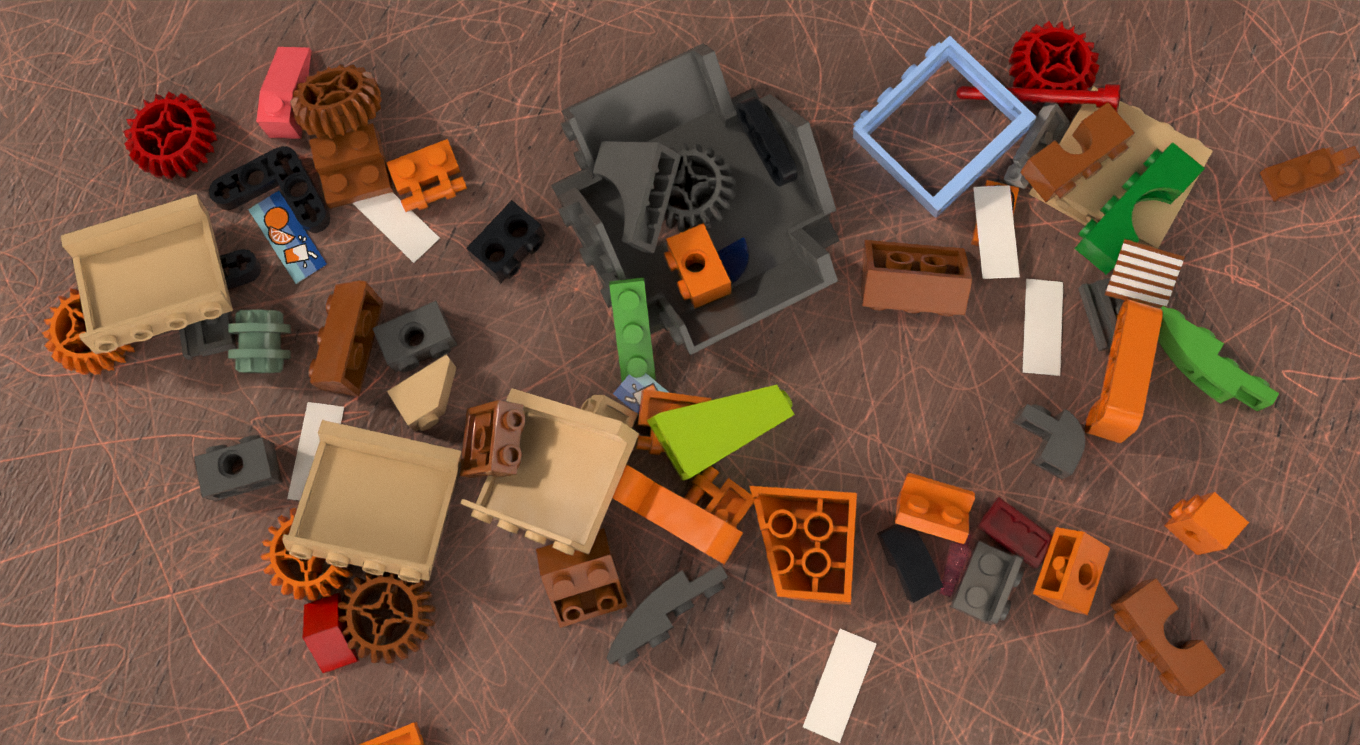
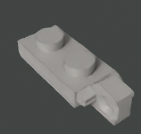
M1045 103L1033 127L1028 131L1013 158L1014 164L1008 167L1004 177V181L1008 185L1025 189L1029 182L1020 172L1028 159L1056 140L1058 144L1060 143L1071 123L1057 103Z

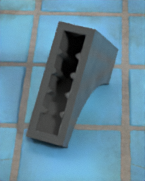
M602 141L593 170L594 174L615 184L621 194L625 214L621 242L646 253H654L681 158L680 154L661 143Z

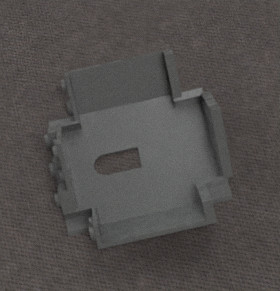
M704 43L561 110L565 122L561 123V127L568 141L574 140L578 151L573 154L581 171L551 186L562 206L558 211L565 226L569 227L572 225L583 246L579 249L587 268L590 266L594 267L604 287L600 290V293L608 308L612 307L609 281L644 278L650 334L664 328L670 332L676 346L682 344L691 355L838 282L829 252L824 249L839 242L838 235L829 221L830 214L836 211V207L809 121L771 94L760 99L753 88L731 98L715 51ZM751 97H756L760 101L796 164L797 179L781 187L773 182L738 120L736 113L737 103ZM602 141L657 142L669 149L670 147L675 148L677 153L682 151L683 142L688 145L690 151L698 143L701 144L702 153L710 146L714 150V156L721 154L724 157L725 162L723 165H730L732 173L729 176L735 179V186L730 188L734 191L735 198L726 200L731 207L729 211L719 210L723 218L721 222L711 218V228L706 230L731 281V294L694 309L690 299L684 301L677 286V282L681 278L677 270L671 272L663 253L668 251L667 242L656 246L654 253H646L621 242L625 221L621 194L615 184L593 173ZM693 167L694 173L697 175H707L708 178L715 177L704 168ZM681 170L676 172L675 179L680 175ZM689 177L690 185H688V190L686 192L688 193L691 199L692 186H694V184L692 183V180ZM712 192V195L704 197L700 201L699 207L706 204L711 199L714 192ZM669 198L668 204L673 206L682 201H674L673 198ZM693 263L687 269L691 272H699L704 266L700 263Z

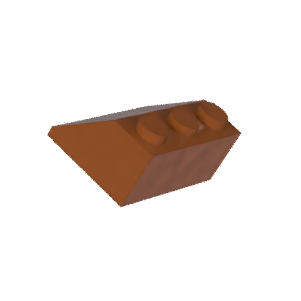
M873 240L864 241L861 280L862 306L878 311L898 309L912 314L932 312L945 317L965 315L972 284V275L964 248Z
M359 280L336 284L334 293L330 294L327 299L326 312L328 316L325 326H322L318 333L317 343L319 350L317 357L311 361L309 367L310 383L320 390L356 397L360 396L375 337L373 328L378 326L384 302L366 281Z

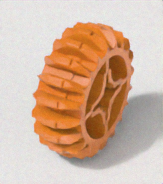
M70 288L69 298L58 296L61 303L58 308L49 307L51 312L54 313L53 317L43 319L46 325L50 326V329L42 332L44 337L49 339L44 346L48 351L53 352L51 357L56 362L62 363L61 365L70 371L74 370L82 375H88L89 372L101 375L103 368L108 371H114V361L126 363L123 354L126 351L130 353L135 352L130 344L120 346L116 350L107 353L95 354L93 351L81 353L85 349L90 350V348L79 336V334L87 332L79 290Z
M297 508L290 509V519L283 515L278 517V522L281 525L280 528L273 526L268 528V531L274 535L273 539L262 541L264 546L270 547V552L264 553L260 557L262 560L271 561V564L266 566L263 571L265 574H275L270 583L272 586L282 585L281 593L283 595H289L293 592L294 599L302 600L306 595L308 600L312 601L317 600L319 592L322 596L329 597L331 596L330 584L336 589L343 588V582L340 580V577L351 578L353 573L347 570V567L331 565L319 577V574H322V565L326 559L312 556L310 560H305L289 554L290 551L286 550L282 538L284 534L289 535ZM287 560L298 561L301 572L304 573L305 581L299 580L292 574Z

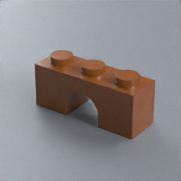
M1107 102L1082 120L1072 134L1082 148L1081 154H1071L1065 151L1055 140L1029 158L1020 173L1046 203L1056 195L1062 199L1077 186L1074 182L1082 176L1086 180L1090 179L1103 168L1101 163L1104 160L1110 158L1114 161L1129 149L1126 143L1135 132Z
M1156 578L1143 580L1110 604L1116 612L1114 618L1126 632L1130 631L1138 642L1136 645L1138 651L1144 659L1154 663L1161 673L1159 678L1162 684L1171 693H1176L1177 696L1192 697L1226 672L1203 640H1188L1178 648L1168 642L1164 634V624L1166 619L1179 608Z

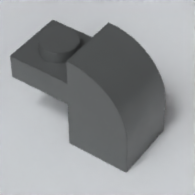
M1026 404L1018 411L1013 423L1043 439L1031 463L1061 480L1071 476L1085 448V435L1080 422L1066 409L1053 418L1051 417V412L1046 408L1036 404L1032 406Z

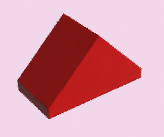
M340 593L304 605L302 638L322 673L359 662L356 648L349 649L347 647L352 636H344L342 630L347 628L348 625L338 620L340 616H346L345 610L338 607V604L342 602Z

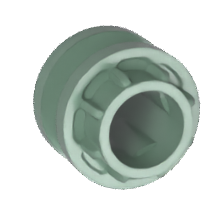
M239 310L236 313L235 323L228 324V333L238 334V349L228 350V359L235 360V369L238 373H281L284 360L291 359V350H281V335L291 334V325L284 324V316L281 311Z

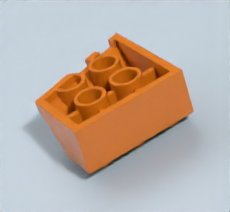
M749 486L777 597L817 603L851 605L857 493Z

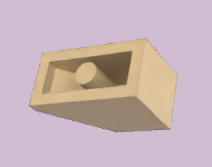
M447 354L387 391L407 425L415 432L419 429L421 431L430 429L439 422L438 417L445 414L456 372V366Z

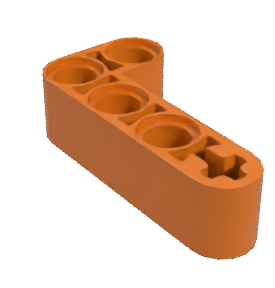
M1129 299L1123 302L1116 320L1101 396L1088 413L1085 433L1122 443L1138 429L1144 413L1162 322V309Z
M626 464L613 499L725 565L743 532Z

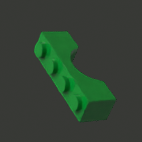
M1173 142L1163 152L1157 148L1143 163L1148 169L1142 175L1135 172L1124 183L1122 188L1126 193L1120 199L1113 195L1100 209L1104 214L1103 218L1098 223L1091 219L1078 233L1083 239L1074 249L1105 275L1115 267L1124 239L1137 243L1139 241L1132 223V213L1135 204L1148 200L1172 204L1205 169Z

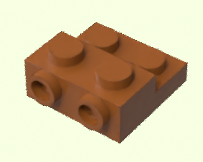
M373 123L358 127L357 132H347L345 136L338 134L330 139L326 135L323 138L317 137L309 140L315 169L320 175L326 205L330 209L393 192L380 134Z
M496 400L467 408L460 467L461 477H506L517 475V469L522 458V452L519 447L521 433L525 426L524 405Z

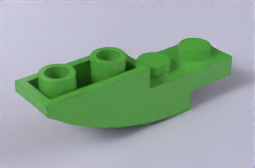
M1165 306L1160 308L1163 311L1158 342L1173 363L1191 382L1220 404L1235 397L1255 411H1260L1273 405L1279 393L1270 388L1269 383L1264 379L1251 376L1241 370L1239 365L1232 359L1220 357L1218 353L1224 343L1216 339L1213 332L1190 323L1181 312L1175 309L1166 308Z

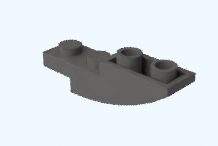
M720 564L692 582H689L682 570L654 590L635 609L621 628L606 657L609 664L618 661L622 667L639 657L637 649L649 643L654 648L669 639L668 631L674 628L667 617L669 613L673 612L678 617L694 607L691 600L703 593L708 599L725 588L722 582L727 580L728 576L722 565Z

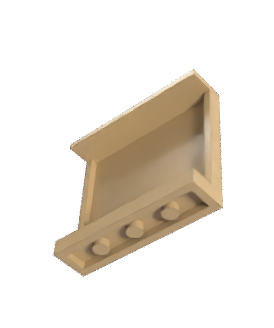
M1093 86L1090 91H1098V89ZM1120 101L1117 113L1135 132L1126 143L1129 149L1114 161L1110 158L1104 160L1101 163L1103 168L1090 179L1086 180L1082 176L1074 182L1077 186L1062 199L1056 195L1046 203L1033 187L1028 194L1086 226L1091 219L1098 223L1103 218L1104 214L1100 209L1113 195L1120 199L1126 193L1122 186L1135 172L1142 175L1148 169L1143 163L1157 148L1163 152L1173 142L1203 167L1213 151L1205 147L1201 141L1188 138L1175 131L1171 125L1149 117L1140 108L1129 106ZM1081 104L1080 109L1059 143L1065 151L1071 154L1082 153L1080 144L1072 134L1082 120L1099 109L1096 108L1095 104ZM1197 178L1172 204L1156 200L1135 204L1132 213V223L1139 238L1138 243L1159 248Z
M197 194L61 235L62 246L73 259L87 331L79 334V336L95 354L112 352L120 346L136 341H146L152 338V336L171 330H180L189 324L205 319H215L224 313L233 311L209 212Z
M511 388L506 401L524 405L523 414L525 416V426L521 433L519 447L522 452V458L517 469V475L506 477L488 476L476 504L462 499L460 504L473 509L472 517L491 524L494 518L499 520L498 527L517 534L520 528L526 530L524 537L544 545L546 540L549 539L554 541L552 548L573 556L574 551L578 550L589 555L639 433L622 421Z
M322 420L318 430L320 442L289 535L284 534L282 538L286 550L290 551V555L300 559L310 560L312 556L324 558L328 564L337 567H347L348 564L362 566L363 571L374 575H383L385 571L399 574L398 577L407 582L419 583L420 579L429 581L461 466V451Z

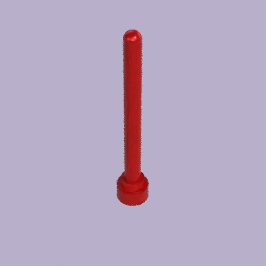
M1106 84L1105 88L1099 87L1098 91L1034 88L1006 89L1020 102L1095 104L1096 108H1101L1108 102L1118 112L1121 85ZM961 86L956 91V95L960 99L988 100L975 86Z

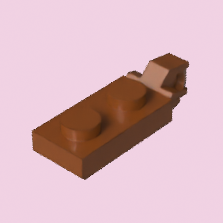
M1355 146L1336 153L1333 147L1322 148L1264 168L1260 175L1273 201L1276 202L1333 182L1339 176L1346 173L1344 167L1352 165V162L1360 159V155Z

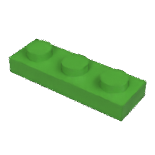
M644 278L609 281L621 380L623 382L629 374L632 377L638 378L645 375V373L656 380Z

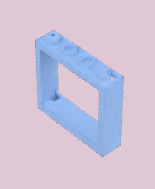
M951 36L942 43L938 42L935 46L932 45L925 54L926 59L918 66L916 64L911 65L902 75L901 80L903 81L894 89L892 87L887 88L877 100L879 104L870 112L868 110L863 111L860 114V118L853 124L855 126L853 128V138L935 218L944 212L1033 127L1037 118ZM948 61L1009 118L1012 123L933 197L870 134Z

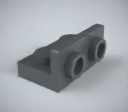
M976 542L950 607L988 625L997 624L999 619L1004 621L1012 603L1008 600L1012 587L1016 588L1020 584L1025 569L1021 567L1024 557L1017 554L1011 556L985 543Z

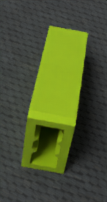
M773 385L661 412L648 419L647 422L679 477L684 481L692 478L795 414L791 409L793 405L789 395L784 390H780L778 385Z

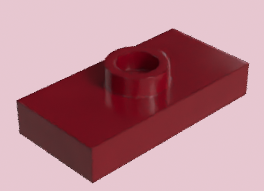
M1000 497L995 499L977 524L979 529L1013 554L1024 557L1023 561L1034 569H1038L1044 561L1053 537Z

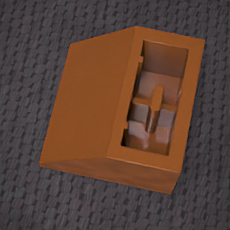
M604 528L599 529L589 555L575 550L572 556L552 548L553 544L536 549L540 576L560 628L628 607Z

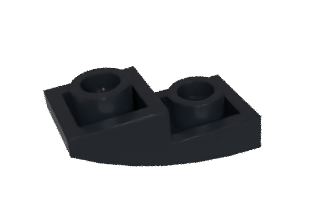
M894 524L877 533L888 564L897 571L907 600L914 603L944 587L934 562L917 530Z

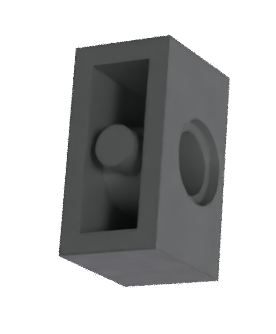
M437 301L373 328L387 365L395 372L411 371L420 365L419 362L430 357L433 359L443 357L451 352L450 348L458 345L446 316ZM424 334L421 344L410 346V340L414 335Z
M252 435L240 439V444L227 447V445L212 446L205 450V454L195 456L194 460L202 497L216 502L282 483L274 443L263 437L261 438L260 435ZM239 459H243L242 470L234 474V463Z

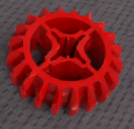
M1050 21L1045 23L1042 28L1036 24L1031 28L1030 32L1025 31L1012 48L1013 52L1009 58V65H1011L1009 76L1015 77L1013 88L1089 90L1096 81L1095 76L1099 72L1100 67L1096 64L1099 59V53L1091 52L1094 48V42L1084 41L1086 32L1080 35L1076 34L1075 25L1070 27L1069 30L1065 29L1063 21L1058 23L1056 27H1053ZM1030 58L1034 60L1032 63L1036 66L1038 73L1034 70ZM1065 103L1057 104L1059 105V107H1063Z
M168 91L165 99L155 93L154 102L150 103L143 99L144 108L141 110L133 108L136 117L135 119H126L131 128L123 131L128 139L124 145L130 152L131 160L138 164L139 168L144 172L151 173L159 179L164 175L167 179L173 180L176 173L180 177L186 178L187 170L191 169L193 172H198L196 165L200 161L208 164L205 154L215 153L214 147L210 143L218 141L216 134L213 132L217 128L211 120L210 113L197 100L190 99L182 93L176 96ZM181 117L191 119L192 127H186L182 124ZM150 145H156L160 149V155L152 154Z

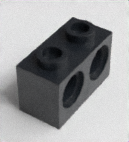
M511 200L468 245L466 250L473 261L501 284L506 278H512L519 271L521 262L529 253L532 255L540 249L544 242L545 234L542 225ZM524 227L528 229L527 233L522 237L512 236L517 228ZM494 252H505L501 260L496 262L490 261V257Z

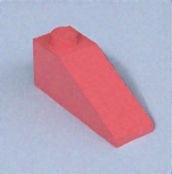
M278 47L260 90L256 122L269 138L302 139V128L294 118L290 101L293 99V92L298 90L297 85L306 82V77L309 76L310 48Z

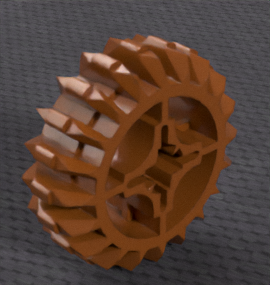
M340 64L337 68L331 69L328 66L325 71H317L316 75L307 76L306 82L297 85L298 90L293 92V99L290 101L294 118L302 130H306L308 135L316 134L318 138L328 135L332 139L338 134L345 136L347 132H357V128L360 126H367L368 120L376 118V112L381 109L380 102L382 98L379 86L371 72H366L364 67L356 68L355 65H349L345 68Z
M385 571L383 575H378V577L377 575L365 572L367 582L359 577L354 578V585L358 589L355 591L346 588L344 594L350 597L349 603L340 602L338 604L340 609L347 610L346 616L338 618L341 623H347L348 625L347 628L342 630L344 636H353L348 642L347 647L355 649L360 646L358 650L359 658H366L371 653L370 659L372 663H379L383 656L386 664L394 663L395 653L400 660L407 659L408 651L406 646L413 652H418L420 645L415 639L418 637L421 640H428L430 636L422 631L423 626L433 627L435 621L426 619V613L435 612L436 607L425 605L424 603L433 597L432 592L419 593L426 584L424 580L420 579L419 583L412 584V582L401 580L398 577L399 574ZM387 585L386 592H382L379 601L372 605L364 604L373 591ZM399 587L409 596L413 607V614L407 613L401 608V595H398ZM390 610L393 611V614L400 615L402 618H381V615L374 614L372 611ZM361 615L368 617L372 621V634L375 635L374 641L364 631ZM397 625H410L407 632L400 639L386 645L387 637H391L393 629Z

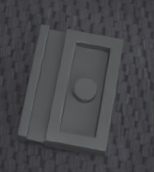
M1110 278L1091 284H1082L1078 288L1098 351L1111 348L1117 316L1125 301L1105 295Z
M231 311L215 319H205L189 324L179 330L182 354L187 360H192L193 357L199 355L204 357L237 349L235 334L228 333V324L233 323Z

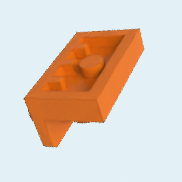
M908 473L897 499L895 524L965 544L969 534V512L975 500V493Z

